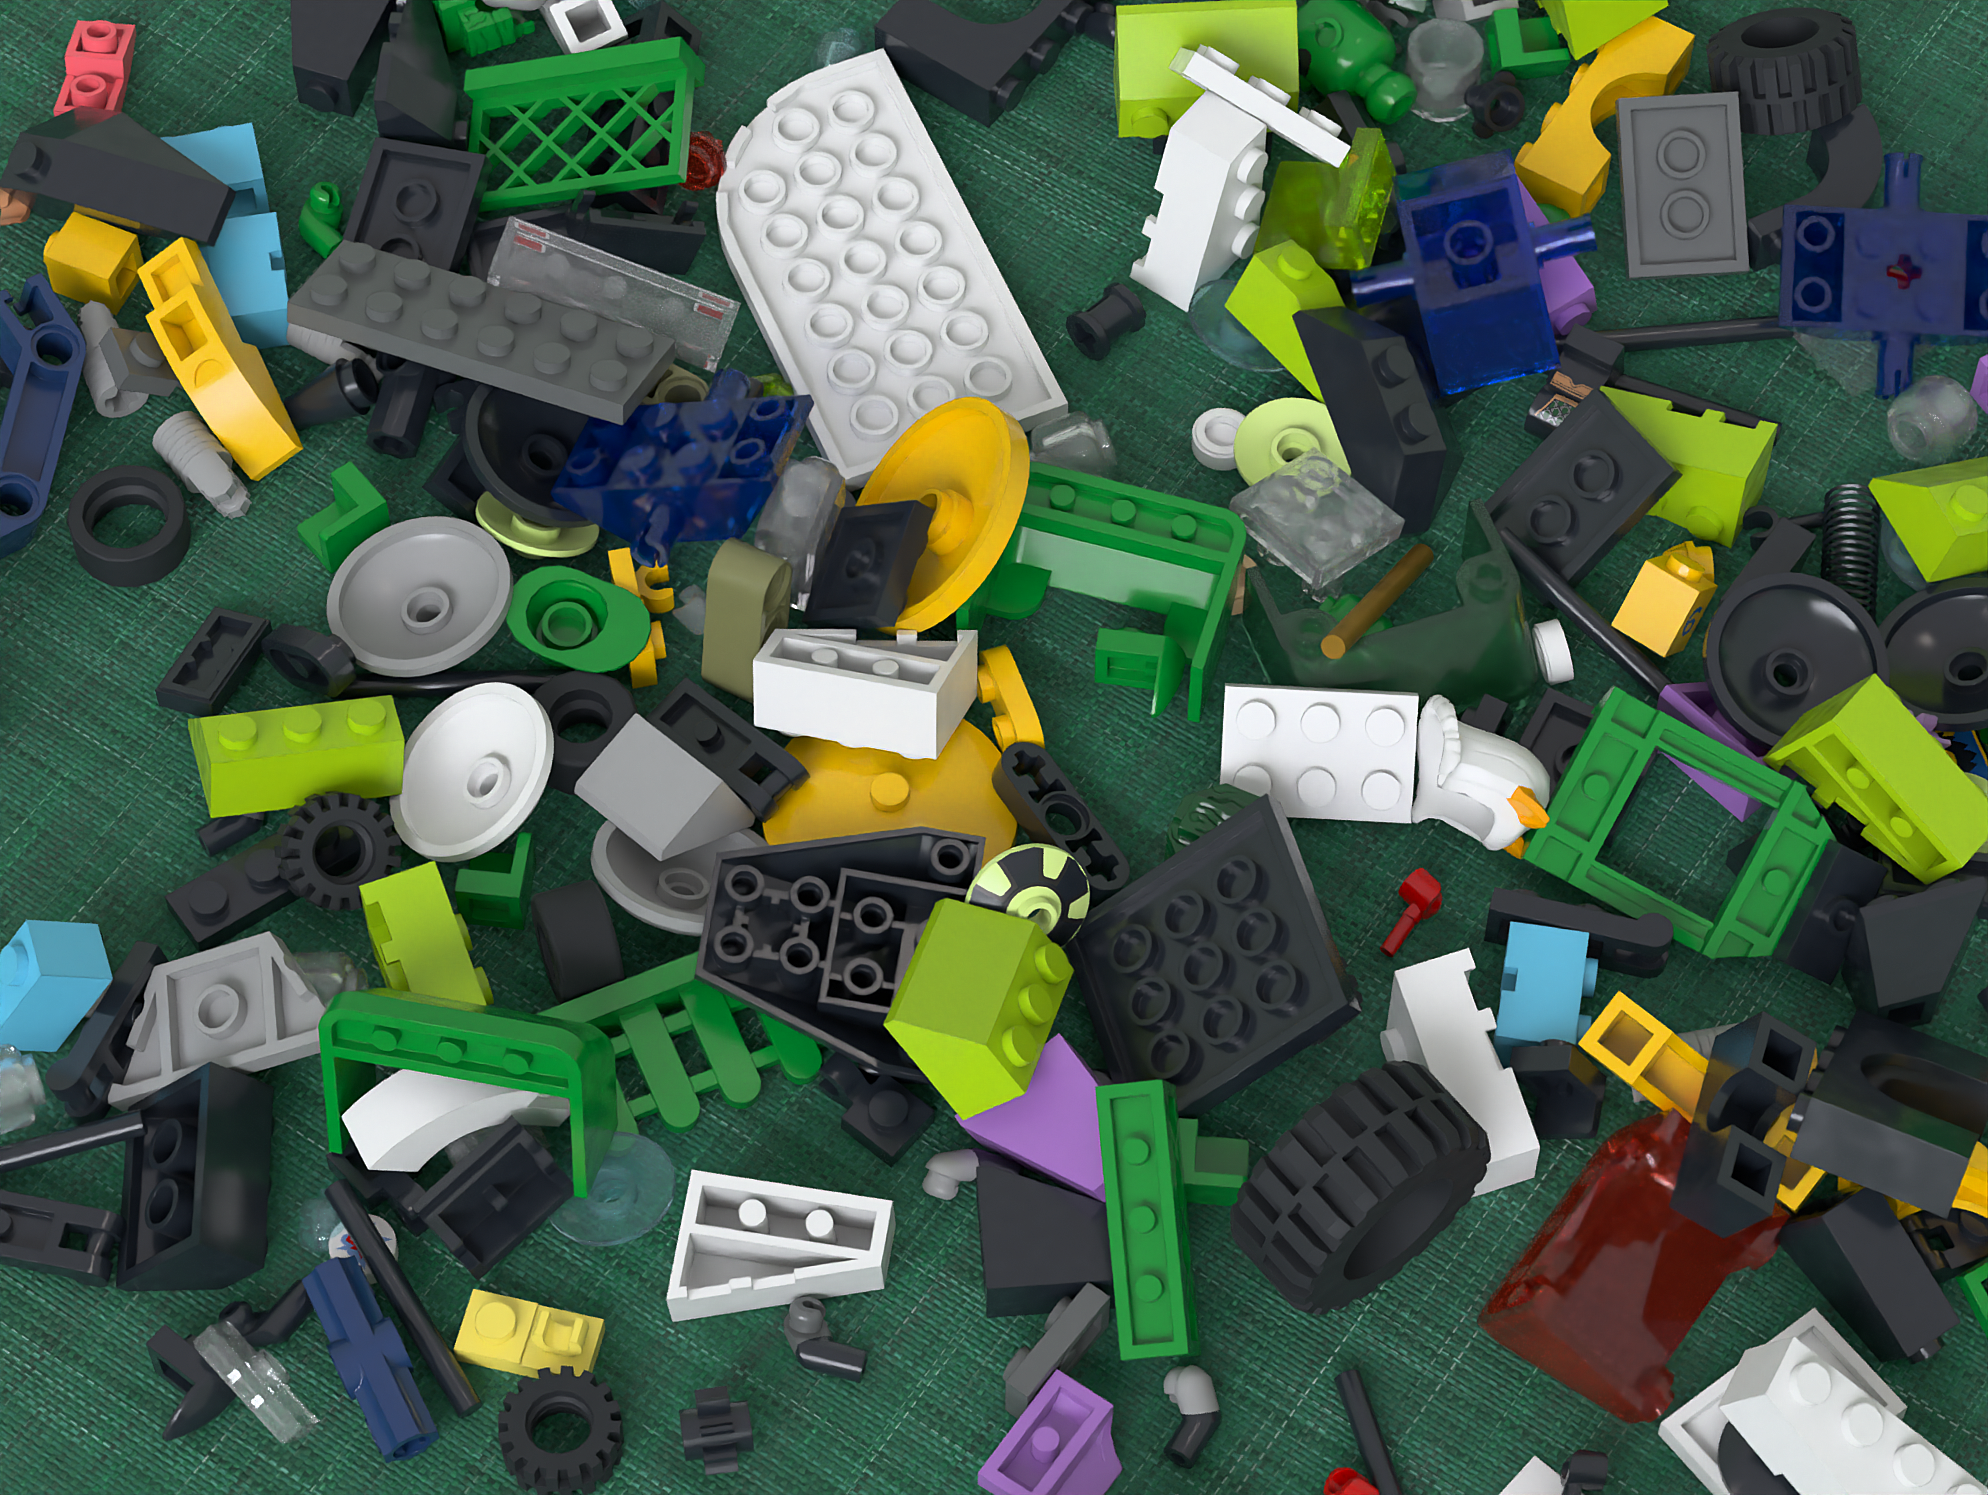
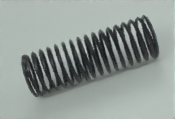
M1841 484L1830 489L1824 498L1820 576L1821 579L1828 582L1831 580L1836 581V583H1833L1836 586L1847 584L1865 587L1862 589H1841L1847 593L1864 595L1853 598L1857 602L1863 603L1861 605L1863 608L1870 607L1866 611L1876 624L1881 507L1873 494L1862 490L1841 491L1830 497L1834 491L1847 487L1863 488L1871 491L1868 486L1862 484ZM1862 494L1873 498L1876 505L1860 498L1842 499L1832 504L1830 502L1841 495ZM1861 502L1873 508L1870 510L1863 507L1848 506L1836 510L1833 507L1841 503ZM1847 510H1859V511H1864V512H1861V513H1847V512H1842V511H1847ZM1842 519H1853V520L1863 519V520H1866V521H1869V522H1866V523H1844V522H1841V521H1839V520H1842ZM1843 527L1858 528V527H1861V528H1865V529H1868V530L1862 531V532H1860V531H1843V530L1838 529V528H1843ZM1832 531H1836V532H1839V533H1837V534L1834 535V534L1831 533V532H1832ZM1844 535L1859 536V535H1860V536H1864V537H1867V538H1866V539H1863V540H1858V539H1842V538H1840V537H1838V536H1844ZM1832 539H1835V540H1838V541L1835 542V543H1833L1831 540H1832ZM1839 544H1863L1866 545V547H1842L1839 546ZM1835 547L1837 550L1832 551L1831 548ZM1848 551V552H1861V553H1865V554H1867V555H1864V556H1846V555H1841V554H1838V553ZM1841 560H1860V561L1867 562V563H1864V564H1844V563H1840V562H1838V561H1841ZM1833 563V564H1835V565H1837V566H1835V567L1832 568V567L1830 566V564ZM1859 568L1865 571L1854 573L1842 572L1837 569ZM1830 572H1834V573H1837V574H1835V575L1832 576V575L1829 574V573H1830ZM1838 577H1861L1864 580L1848 581L1838 579Z

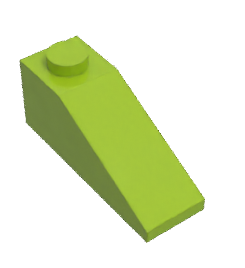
M1290 239L1253 256L1224 306L1320 403L1325 405L1292 315L1299 310L1335 306L1345 307L1333 279L1315 262L1313 256L1308 251L1301 248L1293 239Z

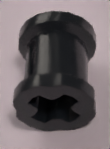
M1114 282L1104 288L1103 298L1086 311L1078 310L1069 315L1066 320V329L1075 346L1085 356L1099 361L1109 354L1111 350L1110 345L1128 331L1134 333L1145 326L1147 316L1138 297L1125 285Z

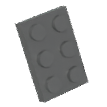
M1738 92L1618 98L1615 102L1626 281L1747 274L1749 272Z

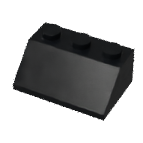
M210 1061L128 1107V1112L142 1109L147 1122L148 1134L126 1140L121 1216L126 1219L127 1224L122 1241L118 1247L116 1288L126 1292L221 1290L265 1267V1257L268 1251V1238L266 1236L268 1197L271 1191V1177L269 1175L271 1137L275 1126L272 1115L274 1086Z

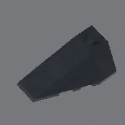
M396 0L397 12H391L388 22L390 42H383L380 53L373 100L379 137L468 152L470 119L460 118L457 91L431 0Z
M86 106L76 107L20 132L0 180V189L43 218L67 222L74 211L130 233L175 241L180 237L196 241L198 245L210 247L215 246L237 193L125 113Z

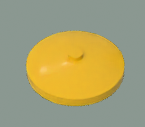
M979 397L957 398L934 408L922 416L887 451L867 481L856 503V506L918 500L935 510L927 532L928 543L925 551L916 563L907 589L908 600L903 612L897 618L895 627L875 628L885 634L897 636V630H917V633L933 627L955 612L988 576L1014 531L1028 486L1030 469L1029 446L1027 437L1018 420L986 399Z
M963 718L936 760L930 758L910 759L897 752L870 747L851 748L841 745L838 741L805 735L794 737L784 750L795 757L806 768L810 778L797 791L789 789L777 802L779 810L766 823H763V837L769 845L919 826L986 837L981 869L1000 853L1015 847L1018 836V822L998 796L992 784V773L1002 754L985 734Z

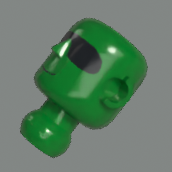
M1308 0L1297 10L1299 81L1303 92L1314 89L1325 99L1327 94L1347 90L1348 94L1359 96L1365 102L1366 110L1374 121L1388 125L1401 119L1411 109L1417 99L1418 92L1414 80L1409 75L1394 71L1391 68L1394 64L1397 50L1393 35L1359 0Z

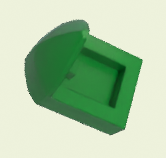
M1099 627L1095 651L1094 682L1154 690L1151 718H1156L1168 706L1180 685L1186 654L1180 645L1168 636L1148 634L1140 629L1131 627L1117 630Z

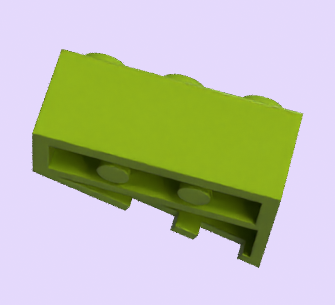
M1601 386L1599 390L1604 392L1683 474L1646 515H1657L1688 529L1691 534L1700 539L1713 540L1732 548L1743 529V516L1749 508L1756 506L1762 496L1778 424L1760 420L1755 429L1724 423L1726 420L1724 412L1706 409L1702 417L1671 411L1673 406L1669 400Z
M435 861L359 886L372 952L386 988L486 1006L494 1004L492 991L482 966L473 968L468 954L469 951L473 950L466 924L460 913L456 915L453 913Z

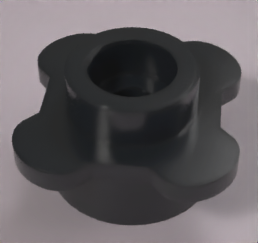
M1500 70L1495 73L1492 80L1482 85L1472 84L1467 88L1464 94V103L1471 107L1474 118L1472 131L1476 136L1487 139L1493 135L1494 131H1509L1522 119L1525 102L1521 92L1514 87L1516 79L1512 73ZM1496 99V104L1491 110V102Z

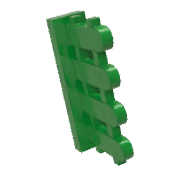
M699 951L537 1014L587 1023L595 1026L605 1035L619 1030L622 1031V1035L610 1039L614 1046L615 1059L630 1053L632 1054L649 1094L627 1102L616 1078L618 1126L606 1153L616 1158L625 1157L635 1150L638 1144L639 1133L635 1121L658 1113L662 1124L671 1132L685 1133L692 1130L698 1123L700 1116V1104L697 1097L715 1089H719L724 1101L729 1106L737 1109L751 1107L760 1096L761 1079L758 1072L778 1064L784 1076L790 1082L798 1085L813 1082L819 1076V1069L822 1065V1056L819 1048L825 1045L755 1010L770 1046L749 1054L732 1016V1013L749 1006L725 994L723 995L712 987L694 979ZM680 1006L683 1007V1011L663 1019L660 1015ZM692 1029L710 1070L688 1078L671 1037Z

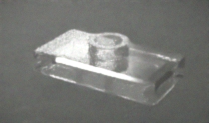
M229 1321L210 1325L193 1341L195 1344L194 1348L280 1443L286 1444L304 1438L320 1422L285 1384L290 1379V1376L284 1366L268 1351L261 1349L256 1352Z

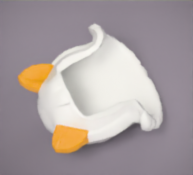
M1442 695L1430 697L1422 709L1416 733V751L1419 766L1418 778L1420 780L1416 790L1417 797L1413 802L1411 812L1412 822L1418 825L1420 821L1428 818L1441 819L1481 841L1488 850L1497 851L1503 848L1521 860L1520 856L1525 842L1523 834L1530 828H1545L1550 820L1545 811L1550 793V777L1545 767L1528 749L1518 743L1457 720L1453 704L1449 703V700L1442 697Z

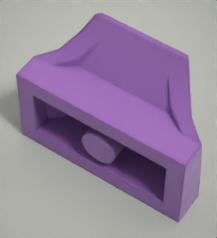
M1056 1369L978 1472V1485L994 1495H1105L1123 1470L1115 1452L1110 1433L1113 1404Z

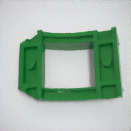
M1612 686L1590 712L1594 716L1549 798L1545 809L1550 818L1549 823L1545 828H1530L1528 830L1520 857L1636 920L1648 913H1659L1671 921L1673 926L1672 939L1710 959L1772 956L1829 839L1837 841L1825 818L1820 816L1806 791L1807 787L1721 744L1666 713L1656 710L1627 694L1622 689ZM1654 748L1773 809L1713 922L1595 860Z

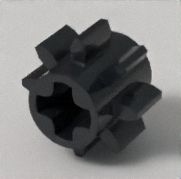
M727 1385L694 1390L696 1407L679 1410L685 1460L703 1459L706 1476L739 1471L737 1454L754 1451L748 1401L730 1402Z

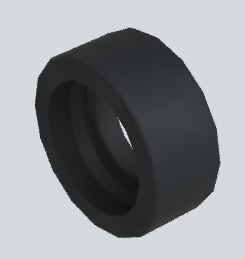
M120 465L106 469L85 481L70 501L67 524L79 564L94 579L118 587H139L153 583L175 570L188 552L191 528L186 506L179 487L164 473L147 466ZM129 504L148 505L162 511L165 515L166 524L158 535L144 544L131 548H114L104 545L95 540L92 532L101 517L115 508Z

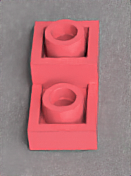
M105 20L77 21L64 55L67 75L53 110L54 117L79 106L121 112L134 53L135 25L117 24Z

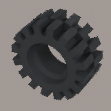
M328 791L324 795L313 794L305 798L306 804L303 806L295 805L287 813L292 817L287 825L280 824L277 834L283 836L281 846L275 845V857L281 858L282 866L277 868L282 879L288 880L291 884L288 888L296 896L306 899L305 902L340 911V909L350 911L362 908V898L359 886L388 877L393 866L400 867L401 856L395 855V846L401 845L400 836L398 833L392 832L390 826L394 822L389 814L382 813L379 810L380 805L372 800L364 799L359 795L338 791ZM343 825L350 828L357 835L361 845V854L358 863L350 872L341 876H331L319 867L315 857V847L324 831L334 826Z

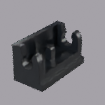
M581 189L578 192L572 207L568 208L564 215L568 239L654 272L686 275L706 236L704 222L692 221L698 209V202L683 201L674 217L590 208L595 198V191ZM568 242L571 263L644 271Z
M510 1116L411 1205V1208L442 1245L479 1281L574 1195V1184L554 1163L553 1157L513 1116Z

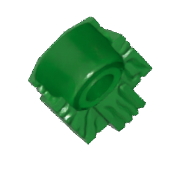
M431 0L441 38L448 53L462 49L465 55L474 57L477 54L515 43L516 38L521 37L523 34L527 35L535 32L534 23L532 20L526 21L521 10L508 9V7L500 9L486 5L483 0Z

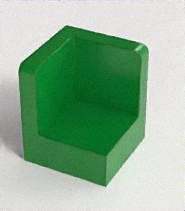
M1517 8L1493 10L1484 27L1492 79L1495 73L1500 70L1512 73L1516 80L1558 76L1563 74L1571 61L1569 48L1560 49L1558 34L1552 27L1550 16L1518 20Z
M351 461L330 473L335 502L297 526L299 538L331 574L338 571L345 559L361 543L377 532L391 526L387 501Z
M518 833L515 854L485 852L470 859L469 869H459L455 886V897L458 914L462 915L465 924L524 930L537 865L532 833Z
M1179 1118L1187 1203L1232 1206L1238 1201L1237 1193L1243 1182L1248 1181L1249 1142L1245 1139L1197 1135L1198 1119Z

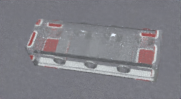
M509 216L488 271L487 283L519 293L533 294L539 299L576 310H586L595 316L632 327H642L652 333L675 339V358L714 373L741 304L735 300L513 216Z

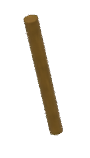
M1425 544L1414 545L1327 634L1321 642V649L1328 658H1341L1425 571L1434 559L1430 547Z

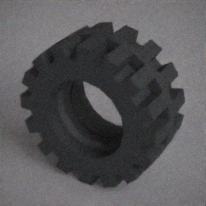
M561 1365L560 1375H552L550 1367L539 1369V1380L532 1382L526 1375L518 1381L519 1392L515 1394L509 1391L503 1400L504 1412L499 1411L498 1435L505 1466L511 1476L516 1475L518 1485L527 1492L533 1486L536 1488L537 1495H551L552 1492H559L560 1495H573L572 1491L581 1489L584 1495H589L595 1492L594 1482L599 1479L605 1484L613 1476L612 1465H619L623 1455V1423L618 1402L613 1400L612 1391L607 1384L603 1382L598 1385L595 1374L584 1370L581 1376L578 1377L574 1374L573 1366ZM559 1413L575 1414L588 1422L590 1426L589 1437L586 1442L575 1450L562 1454L548 1453L533 1443L532 1435L535 1427L548 1416Z

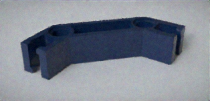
M42 273L26 279L20 300L13 305L19 317L29 314L36 327L33 330L25 329L7 306L8 303L13 301V297L8 289L0 291V356L13 374L0 423V505L11 504L18 507L24 514L17 517L9 516L0 510V559L29 544L38 529L46 506L86 355V343L82 333ZM44 354L52 355L63 364L50 365L39 356Z

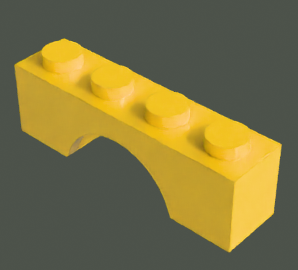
M1652 15L1598 47L1597 57L1592 64L1589 65L1584 62L1578 68L1569 88V96L1563 104L1555 102L1551 106L1542 123L1540 137L1535 144L1526 142L1523 145L1512 168V174L1518 176L1536 203L1552 204L1566 210L1571 218V229L1578 231L1606 190L1611 154L1599 142L1593 129L1604 119L1616 114L1615 102L1618 98L1673 95L1688 74L1695 39L1694 34Z
M1618 991L1579 1041L1578 1045L1686 1130L1690 1131L1709 1061L1685 1043L1673 1031L1622 992ZM1779 1114L1767 1131L1763 1143L1787 1156L1776 1199L1794 1213H1797L1828 1172L1790 1157L1798 1134L1786 1130L1789 1120Z

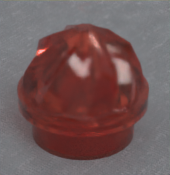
M709 131L690 132L687 178L685 183H678L680 186L691 191H700L719 183L721 176L727 170L723 140L716 139Z

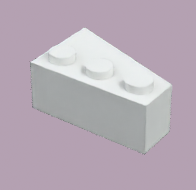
M1207 90L1171 127L1154 187L1163 193L1164 196L1158 217L1151 214L1145 219L1142 233L1151 238L1148 253L1142 259H1137L1133 263L1130 278L1185 312H1188L1239 257L1245 259L1252 254L1262 236V228L1259 227L1260 210L1265 199V192L1262 190L1263 171L1268 161V154L1265 153L1266 124Z
M775 629L753 660L754 726L778 730L786 736L798 737L805 735L838 741L841 745L851 748L870 747L897 752L910 759L930 758L936 760L977 696L978 630H957V641H917V630H897V641L856 640V629Z
M1467 948L1394 971L1387 1028L1381 1032L1380 1039L1387 1062L1394 1060L1402 1062L1405 1060L1424 1065L1487 1132L1491 1160L1486 1164L1487 1172L1483 1181L1476 1184L1474 1188L1475 1193L1472 1197L1534 1178L1540 1145L1512 1067L1503 1069L1487 1034L1488 1031L1497 1028L1491 1008L1480 1011L1476 1008L1468 985L1470 971L1474 970L1476 966L1470 949Z
M692 1170L666 1297L672 1322L791 1304L794 1300L801 1297L822 1299L884 1289L896 1227L893 1201Z

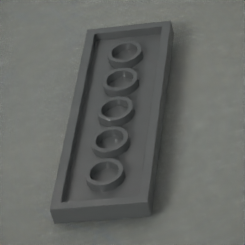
M348 240L341 242L287 302L288 323L622 426L675 360V339L652 333L642 327H632L595 316L586 310H576L539 299L533 294L519 293L486 283L477 277L463 276L430 266L421 260L407 259L374 249L368 244L354 243Z

